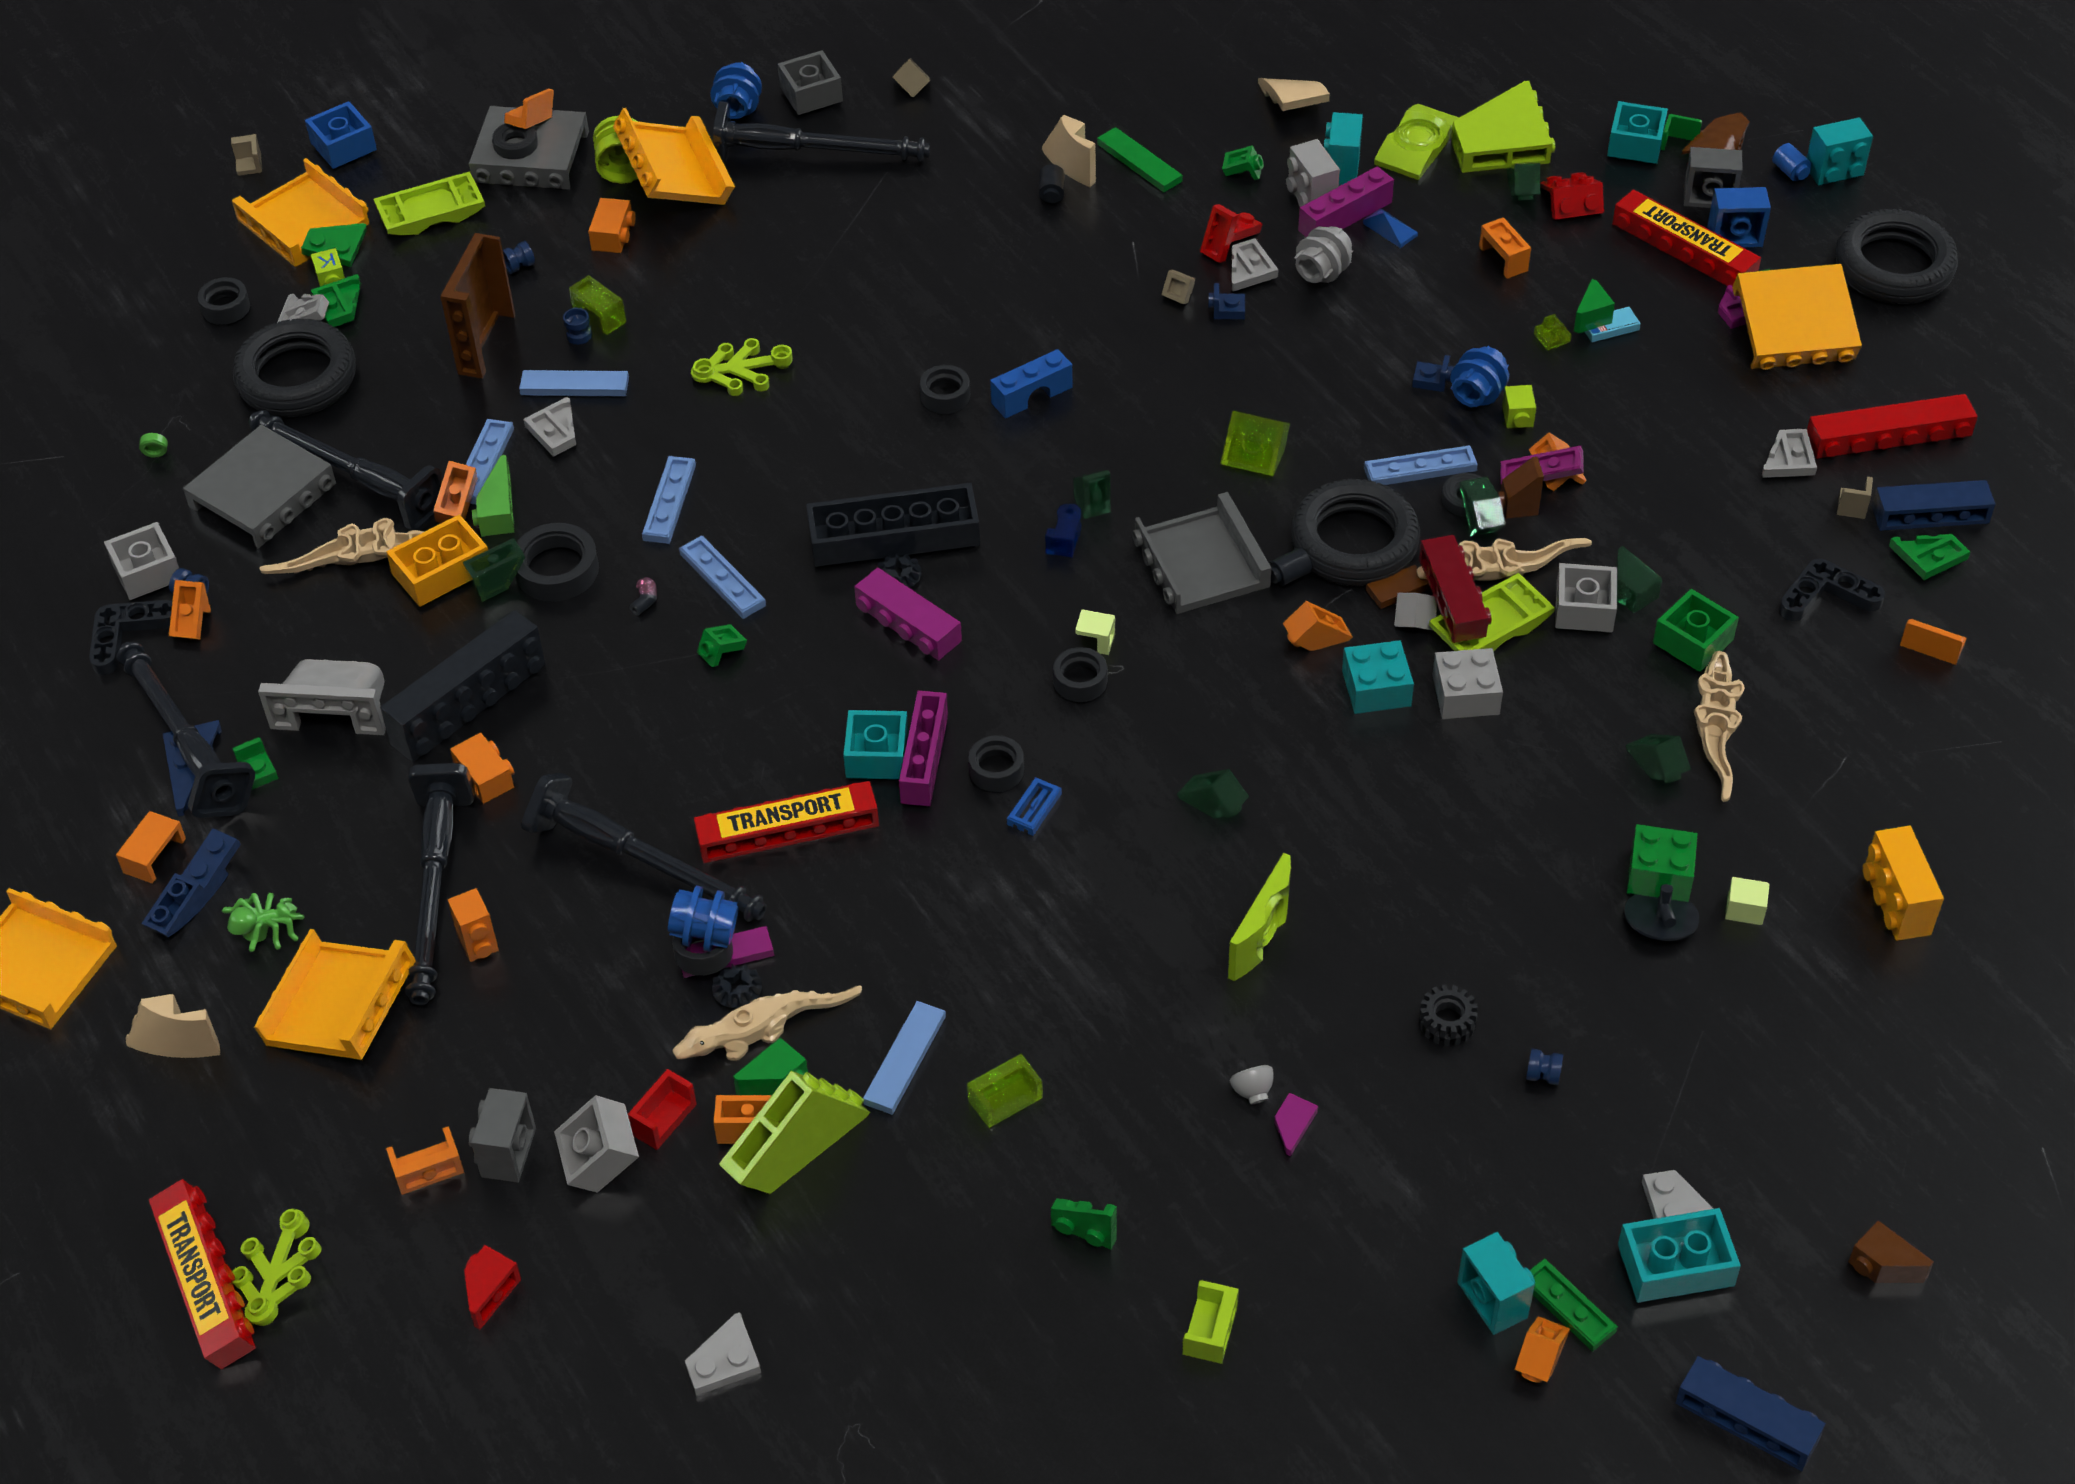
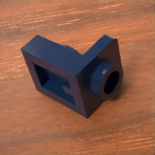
M1214 283V293H1209L1208 308H1214V319H1245V294H1219V283Z
M1444 356L1443 365L1417 361L1412 387L1444 392L1446 382H1451V371L1454 366H1449L1450 356Z

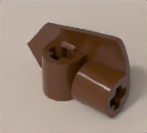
M1741 112L1715 118L1682 150V154L1690 153L1691 147L1740 150L1750 121Z

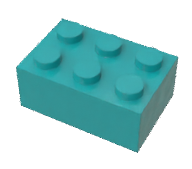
M1720 1208L1622 1225L1618 1247L1637 1303L1735 1286L1741 1265Z

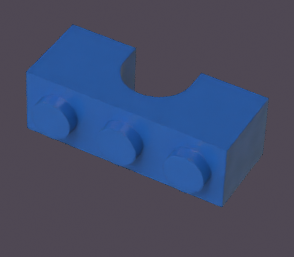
M1057 349L990 380L991 403L1006 419L1027 409L1029 396L1039 387L1050 398L1073 388L1072 363Z

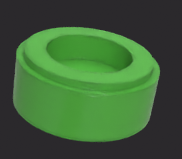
M147 433L140 438L139 449L141 453L148 457H161L167 452L168 441L161 434Z

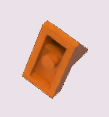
M175 580L169 636L200 640L203 613L211 612L204 583Z

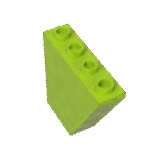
M1529 81L1516 85L1453 121L1451 142L1462 173L1549 164L1551 153L1555 152L1554 138L1549 136L1548 122H1544L1542 106H1538L1537 92L1532 90Z
M791 1070L719 1165L740 1185L771 1194L863 1121L870 1112L862 1105L864 1099L853 1090L849 1089L846 1091L836 1083L831 1085L823 1078L818 1080L808 1072L802 1075Z

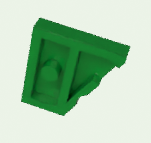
M367 224L310 228L301 247V252L303 255L311 256L314 253L336 248L341 265L351 267L367 232Z
M358 274L311 289L312 296L323 294L329 301L324 317L327 324L336 327L354 320L361 286Z
M1953 534L1916 536L1915 541H1901L1900 537H1893L1889 544V547L1923 580L1968 560L1970 551Z
M1056 1198L1051 1207V1226L1063 1234H1073L1081 1237L1093 1246H1103L1110 1250L1112 1249L1117 1240V1206L1107 1204L1104 1211L1091 1209L1093 1206L1091 1202H1074L1068 1199Z

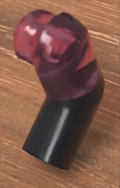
M648 577L637 582L636 588H639L640 597L629 605L630 610L637 616L657 600L656 583Z

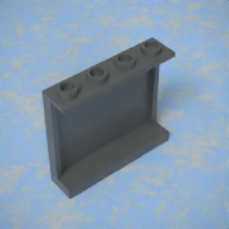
M490 106L469 162L471 175L475 183L570 189L569 172L581 137L587 138L589 133L586 112L552 110V118L533 126L538 137L536 150L524 158L507 159L496 153L493 147L492 136L499 126L505 124V113L516 108ZM513 137L508 139L506 142L518 143L523 141L524 138Z
M261 424L183 487L190 508L198 511L203 506L252 534L255 546L260 548L306 508L310 507L325 492L329 491L336 484L330 463Z
M1228 492L1218 494L1217 507L1144 527L1139 517L1135 518V530L1132 531L1134 544L1142 549L1145 564L1151 566L1155 583L1161 585L1166 603L1172 605L1176 614L1270 587L1271 566Z

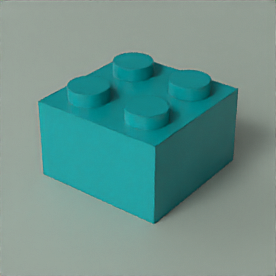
M1618 101L1607 156L1657 164L1668 109Z
M1333 112L1332 122H1327L1325 137L1327 138L1324 140V148L1340 169L1339 185L1347 183L1358 175L1363 114Z
M1860 117L1813 127L1807 159L1811 162L1810 175L1817 185L1864 175L1873 135Z
M1401 640L1344 648L1342 672L1354 714L1410 707L1412 705L1414 683Z
M848 710L844 746L846 778L900 779L909 735L907 711Z
M1495 1232L1463 1248L1457 1283L1493 1335L1527 1319L1535 1280L1530 1270L1526 1267L1523 1268L1517 1260L1513 1246L1508 1241H1504L1498 1232Z

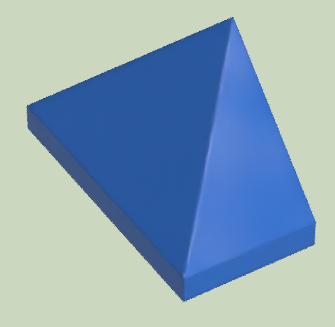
M1381 208L1363 220L1364 225L1399 248L1418 236L1417 231Z

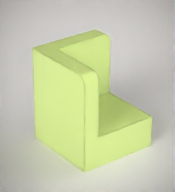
M1081 610L1076 625V634L1097 638V652L1109 655L1115 636V615Z
M1732 877L1727 896L1725 919L1762 925L1767 910L1769 883Z

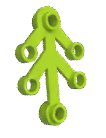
M750 338L745 340L744 346L735 355L732 344L722 343L710 359L703 358L694 362L691 376L697 382L707 383L713 381L727 387L728 394L731 396H738L743 393V383L740 379H731L723 375L725 373H731L752 382L754 389L757 391H765L769 388L768 376L766 374H758L749 369L775 365L779 369L788 368L793 361L792 349L787 345H777L771 350V355L746 359L748 356H754L760 352V345L757 339ZM722 360H729L727 363L720 364Z
M288 1209L280 1216L282 1233L271 1263L263 1253L264 1246L257 1238H248L241 1245L243 1255L254 1263L264 1279L259 1293L252 1283L253 1274L245 1266H239L232 1271L235 1276V1280L232 1283L236 1288L242 1290L248 1300V1304L245 1307V1317L252 1324L259 1326L270 1324L278 1315V1304L298 1289L305 1288L311 1281L310 1273L302 1265L308 1260L315 1259L321 1253V1245L315 1238L307 1237L303 1239L298 1245L299 1252L286 1260L293 1240L303 1236L310 1226L308 1218L300 1210ZM287 1277L288 1282L276 1289L278 1282Z

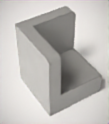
M1398 593L1394 625L1396 627L1433 630L1429 626V621L1436 617L1437 602L1435 597L1421 593Z

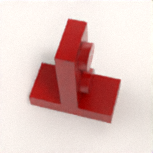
M1220 204L1214 205L1200 252L1219 263L1226 261L1231 242L1260 233L1263 223L1255 220L1254 216L1249 213L1242 212L1236 214Z

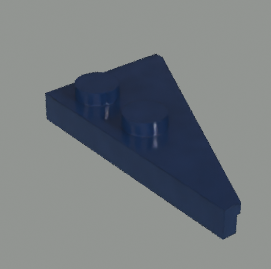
M219 720L194 726L211 747L216 734L220 735L222 731ZM170 731L163 733L175 808L178 817L184 816L185 811L188 809L195 775L186 765L178 746L173 741L174 734Z

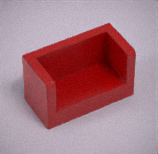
M667 1069L628 1113L633 1136L658 1150L697 1105L693 1084Z

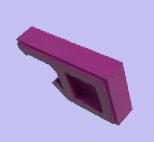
M1728 285L1720 302L1718 314L1730 329L1745 325L1746 320L1740 296H1734L1732 286Z
M1291 1093L1286 1097L1274 1120L1277 1131L1280 1133L1286 1155L1289 1156L1294 1152L1318 1112L1317 1105Z

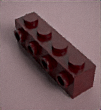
M1454 535L1421 540L1419 561L1453 643L1486 637L1488 625L1492 622L1491 612L1488 607H1484L1480 587L1475 586L1473 570L1465 562L1463 546L1458 545Z

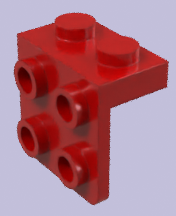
M1579 172L1572 173L1571 178L1562 179V176H1549L1546 178L1547 181L1540 182V188L1551 193L1552 218L1555 220L1604 213L1603 182L1594 179V176H1586V173Z

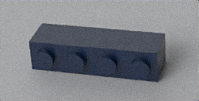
M1987 480L1877 487L1872 503V510L1880 531L1990 523L1995 507V501Z
M1697 1356L1682 1382L1675 1404L1802 1472L1816 1448L1826 1424L1813 1413L1805 1410L1802 1411L1790 1405L1781 1396L1773 1393L1770 1394L1755 1386L1749 1379L1738 1377L1724 1370L1717 1362L1706 1360L1700 1356Z

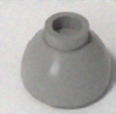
M1269 1065L1249 1068L1232 1075L1229 1081L1235 1092L1249 1099L1250 1105L1258 1104L1269 1099L1267 1093L1272 1087L1273 1069Z

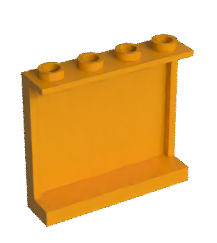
M623 108L613 127L647 198L725 205L735 186L699 116H691L686 126L680 127L632 121L627 109Z
M307 158L303 160L306 169L305 173L251 204L241 196L232 200L237 220L294 267L311 258V256L303 255L301 252V247L310 228L360 223L370 224L367 215L369 210L365 202L361 199L358 200L348 188H343L334 177H329L319 165H314Z
M1842 264L1737 274L1732 289L1734 296H1740L1754 354L1751 369L1761 368L1768 370L1778 366L1796 367L1800 364L1810 363L1821 365L1831 361L1849 362L1856 359L1862 344Z
M9 888L6 892L11 904L0 916V1009L51 1030L117 945L112 936V930L106 924L99 921L95 923L85 919L78 912L72 911L70 913L60 909L53 902L47 901L45 903L35 899L28 892L22 891L20 893Z
M310 929L304 941L300 944L292 962L287 967L277 988L273 991L265 1009L258 1017L254 1028L266 1046L362 1060L409 974V968L414 965L416 960L405 941L394 940L389 950L322 942L315 930Z

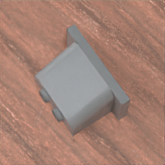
M305 659L297 664L282 684H260L258 693L270 729L299 731L301 719L298 712L350 715L355 734L384 735L386 730L379 702L385 681L381 669L372 663Z

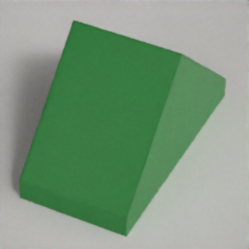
M1591 280L1576 312L1574 332L1582 333L1612 323L1615 303L1597 280Z

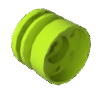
M618 116L608 117L596 126L593 134L597 171L604 179L613 183L633 182L638 177L613 127Z

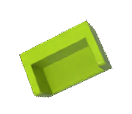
M1203 1280L1199 1281L1193 1316L1188 1333H1185L1183 1338V1355L1220 1364L1223 1363L1238 1307L1239 1289Z

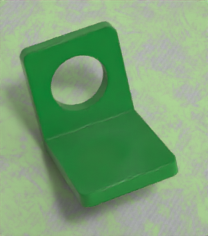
M1669 114L1660 150H1665L1669 136L1692 141L1701 131L1702 120Z

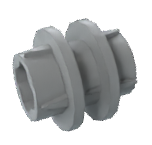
M1333 226L1314 228L1296 247V256L1294 258L1296 259L1297 271L1306 281L1311 283H1329L1334 281L1351 263L1353 252L1351 240L1342 228Z

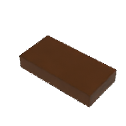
M1413 565L1393 576L1368 583L1366 591L1377 606L1382 609L1397 603L1398 593H1422L1429 590L1430 585L1427 579H1420L1418 577V568L1416 565Z

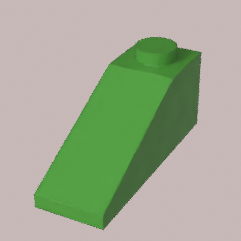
M502 455L498 459L476 497V509L472 510L474 526H479L481 537L514 533L511 479L506 455Z

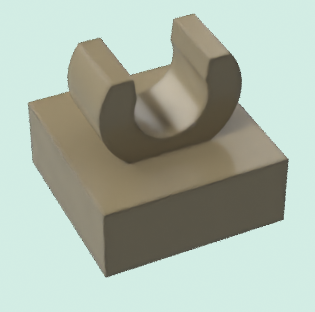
M1169 270L1162 296L1182 304L1188 303L1195 284V278L1175 270Z

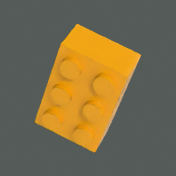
M460 514L386 551L392 575L419 607L492 570L487 545Z
M1911 825L1875 831L1872 843L1868 847L1866 863L1863 864V875L1866 881H1870L1872 885L1874 900L1883 910L1887 929L1892 931L1896 941L1932 935L1944 897Z

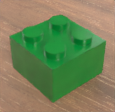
M1691 588L1657 620L1653 644L1701 672L1710 663L1716 651H1723L1734 640L1739 617Z
M1636 824L1631 848L1627 893L1659 898L1661 886L1668 884L1673 887L1671 900L1689 902L1694 880L1698 833Z

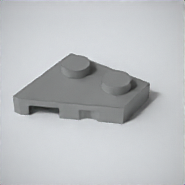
M1255 238L1232 245L1233 292L1278 277V268Z
M290 294L287 297L278 322L289 319L290 321L292 319L321 321L326 315L325 312L329 301L323 294L313 296L303 294L302 299H298L295 294Z
M568 397L524 419L525 427L553 457L576 445L572 410Z
M1807 429L1779 430L1775 444L1769 453V458L1763 467L1762 477L1815 475L1817 465Z
M1676 1170L1645 1174L1642 1177V1185L1654 1219L1713 1209Z
M740 1312L734 1314L685 1360L696 1396L761 1373L758 1359Z

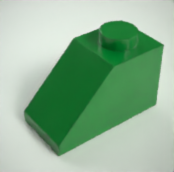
M779 1038L733 1076L736 1094L773 1095L791 1070L802 1075L808 1072L807 1061L782 1038Z

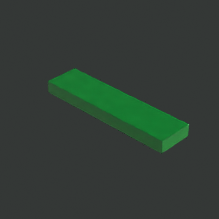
M1115 127L1097 138V145L1162 192H1166L1182 182L1183 175L1118 128Z

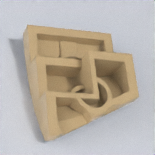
M1258 78V84L1265 97L1270 96L1273 103H1278L1282 111L1329 102L1330 93L1318 81Z
M1063 115L1043 144L1042 150L1053 164L1060 166L1067 176L1091 187L1096 182L1095 143L1085 139V123Z
M174 994L141 999L138 1013L132 1021L131 1031L126 1035L128 1047L166 1057L195 1058L220 1055V1044L206 1009L181 1013Z

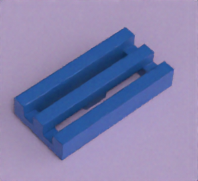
M1035 777L1008 816L1007 825L1013 827L1015 824L1018 830L1024 831V829H1027L1028 834L1034 836L1062 795V788ZM1040 787L1043 788L1038 797L1032 802L1024 817L1019 818Z

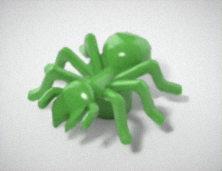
M252 893L249 899L240 898L233 907H224L222 909L223 913H231L227 929L230 933L243 935L245 939L251 941L249 946L250 952L255 950L257 942L266 939L269 927H272L274 946L277 950L280 949L278 923L286 924L288 936L293 941H298L299 938L293 931L292 920H303L304 915L296 913L297 907L291 903L292 898L280 899L276 909H271L274 895L269 893L265 910L262 909L256 893Z

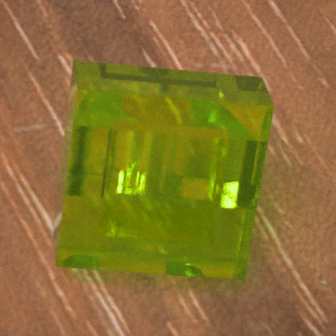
M1555 314L1546 316L1542 324L1535 326L1534 335L1547 350L1571 341V333L1558 318L1556 319Z

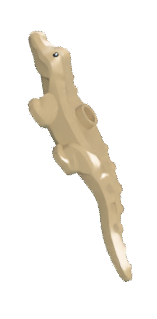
M388 518L376 521L373 528L362 530L352 523L338 530V538L319 546L297 559L279 564L264 565L259 569L263 574L299 573L304 570L312 571L317 566L326 567L327 564L354 565L356 563L379 561L387 557L386 551L424 531L395 532L394 522Z
M1587 538L1565 539L1537 551L1515 550L1513 542L1503 539L1495 540L1492 547H1479L1476 542L1462 541L1459 545L1463 546L1465 562L1467 566L1472 567L1474 580L1493 581L1508 579L1517 573L1523 576L1525 573L1535 572L1561 553L1574 548L1591 546L1592 541ZM1422 566L1417 569L1418 577L1420 579H1427Z
M1716 651L1704 674L1698 679L1699 692L1702 698L1700 705L1694 709V715L1706 757L1721 779V800L1726 802L1731 796L1733 776L1726 757L1725 745L1731 734L1735 732L1742 722V716L1735 708L1736 701L1742 696L1745 687L1739 679L1731 682L1732 671L1728 655L1725 652Z
M858 985L834 994L793 990L785 994L778 993L774 996L757 998L749 1004L731 1011L713 1025L693 1027L685 1038L673 1048V1054L677 1059L704 1056L711 1053L714 1049L724 1047L728 1060H740L748 1052L750 1044L760 1039L766 1043H774L784 1033V1024L792 1016L808 1009L830 1008L844 1004L859 996L862 986Z

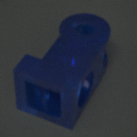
M1064 504L1058 508L1056 529L1048 528L1045 535L1046 554L1073 558L1081 532L1080 507L1075 504Z

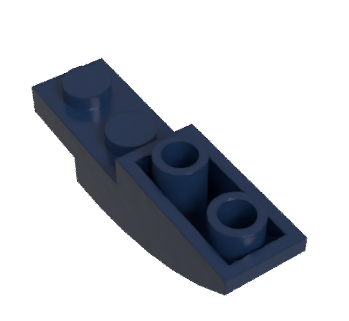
M212 828L183 874L175 873L141 924L166 937L180 930L200 912L229 875L225 868L241 843L236 838Z

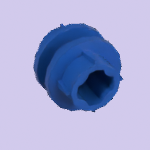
M743 62L724 66L715 75L710 92L711 101L716 108H718L719 101L728 102L730 105V120L742 118L756 110L762 91V83L754 70Z
M1489 346L1467 350L1451 371L1450 380L1452 386L1450 389L1453 390L1454 396L1458 401L1470 408L1494 403L1509 381L1507 369L1509 364H1507L1502 353Z
M696 885L693 892L679 889V892L675 895L668 922L669 935L682 938V946L686 947L690 946L693 937L704 939L703 950L711 952L713 945L727 948L733 937L739 906H737V902L725 900V892L717 890L714 900L702 898L703 887Z

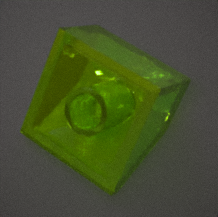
M1232 411L1220 464L1274 476L1285 449L1290 423Z

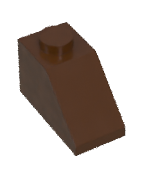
M1532 457L1502 479L1501 491L1497 492L1496 497L1497 505L1499 508H1503L1506 519L1538 515L1544 480L1538 457Z
M1879 1220L1854 1245L1848 1261L1859 1274L1867 1276L1875 1283H1924L1934 1261Z

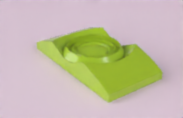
M1421 104L1413 105L1405 112L1396 130L1387 135L1374 159V164L1419 180L1451 139L1453 121L1459 117Z
M470 171L373 199L387 233L393 235H419L428 227L442 222L460 223L485 207L484 199Z
M1517 573L1482 592V602L1485 608H1489L1492 622L1488 625L1486 637L1453 643L1442 615L1431 619L1429 626L1454 651L1493 648L1494 652L1501 644L1512 637L1530 633L1554 613L1555 607L1520 573Z
M1283 853L1230 941L1228 979L1236 981L1262 962L1263 947L1270 942L1277 928L1286 921L1291 873L1290 855Z

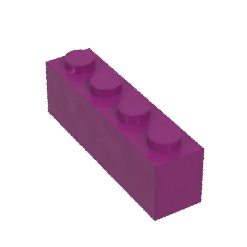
M1377 166L1301 206L1299 209L1298 231L1307 237L1310 231L1319 226H1333L1344 229L1392 203L1394 179Z
M877 567L854 586L856 605L862 612L869 613L883 626H888L897 632L902 639L909 640L918 646L923 653L931 655L938 661L962 641L960 621Z
M917 691L899 779L901 804L931 805L948 719L947 693Z

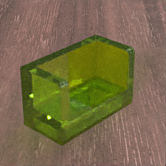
M588 275L569 287L572 308L584 309L587 307L601 318L604 333L609 334L626 323L623 300Z
M1022 1054L967 1083L968 1101L988 1128L1043 1098L1042 1080Z

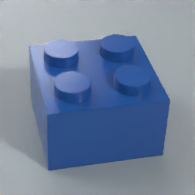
M349 101L305 120L310 143L332 169L377 150L372 126Z
M1766 187L1714 188L1707 229L1741 247H1763L1771 210Z

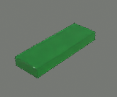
M1545 1258L1530 1270L1535 1280L1533 1296L1561 1323L1570 1328V1331L1592 1352L1617 1332L1618 1326Z

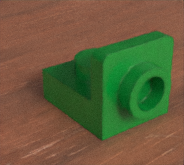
M1252 145L1226 152L1222 170L1225 176L1241 174L1249 170L1253 179L1258 180L1260 179L1264 163L1261 155L1257 154Z
M731 624L706 628L703 630L697 653L711 667H716L719 664L722 653L743 650L747 639Z
M255 738L233 748L236 761L249 763L255 771L252 790L278 779L276 770L265 751L261 738Z

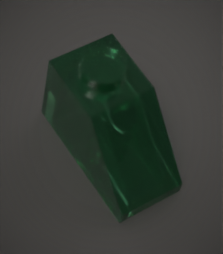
M1540 163L1513 164L1507 168L1511 197L1518 196V201L1534 200V196L1541 194Z
M1101 470L1073 477L1074 498L1084 519L1111 512L1109 470Z
M1488 477L1459 482L1471 536L1500 530L1506 524L1501 500Z
M512 538L463 562L472 586L482 602L508 590L525 556L515 539Z
M1620 547L1615 565L1617 567V600L1621 605L1626 606L1635 613L1659 598L1662 578L1625 547Z
M1649 734L1626 745L1628 752L1651 779L1664 780V783H1670L1679 780L1682 777L1681 773L1691 769L1680 736Z
M1230 769L1194 775L1177 793L1181 800L1212 818L1226 816L1231 818L1242 810L1241 805L1249 797Z

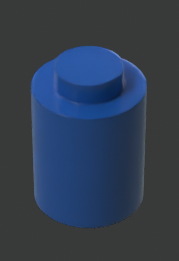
M1783 144L1775 151L1772 158L1773 163L1792 181L1803 180L1809 175L1811 162L1792 144Z

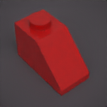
M484 1245L478 1253L473 1254L469 1258L464 1269L469 1311L474 1326L481 1330L521 1281L517 1263L487 1245Z

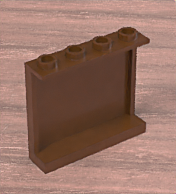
M475 233L440 297L457 373L483 379L486 368L482 347L498 316L514 318L515 310L500 237Z

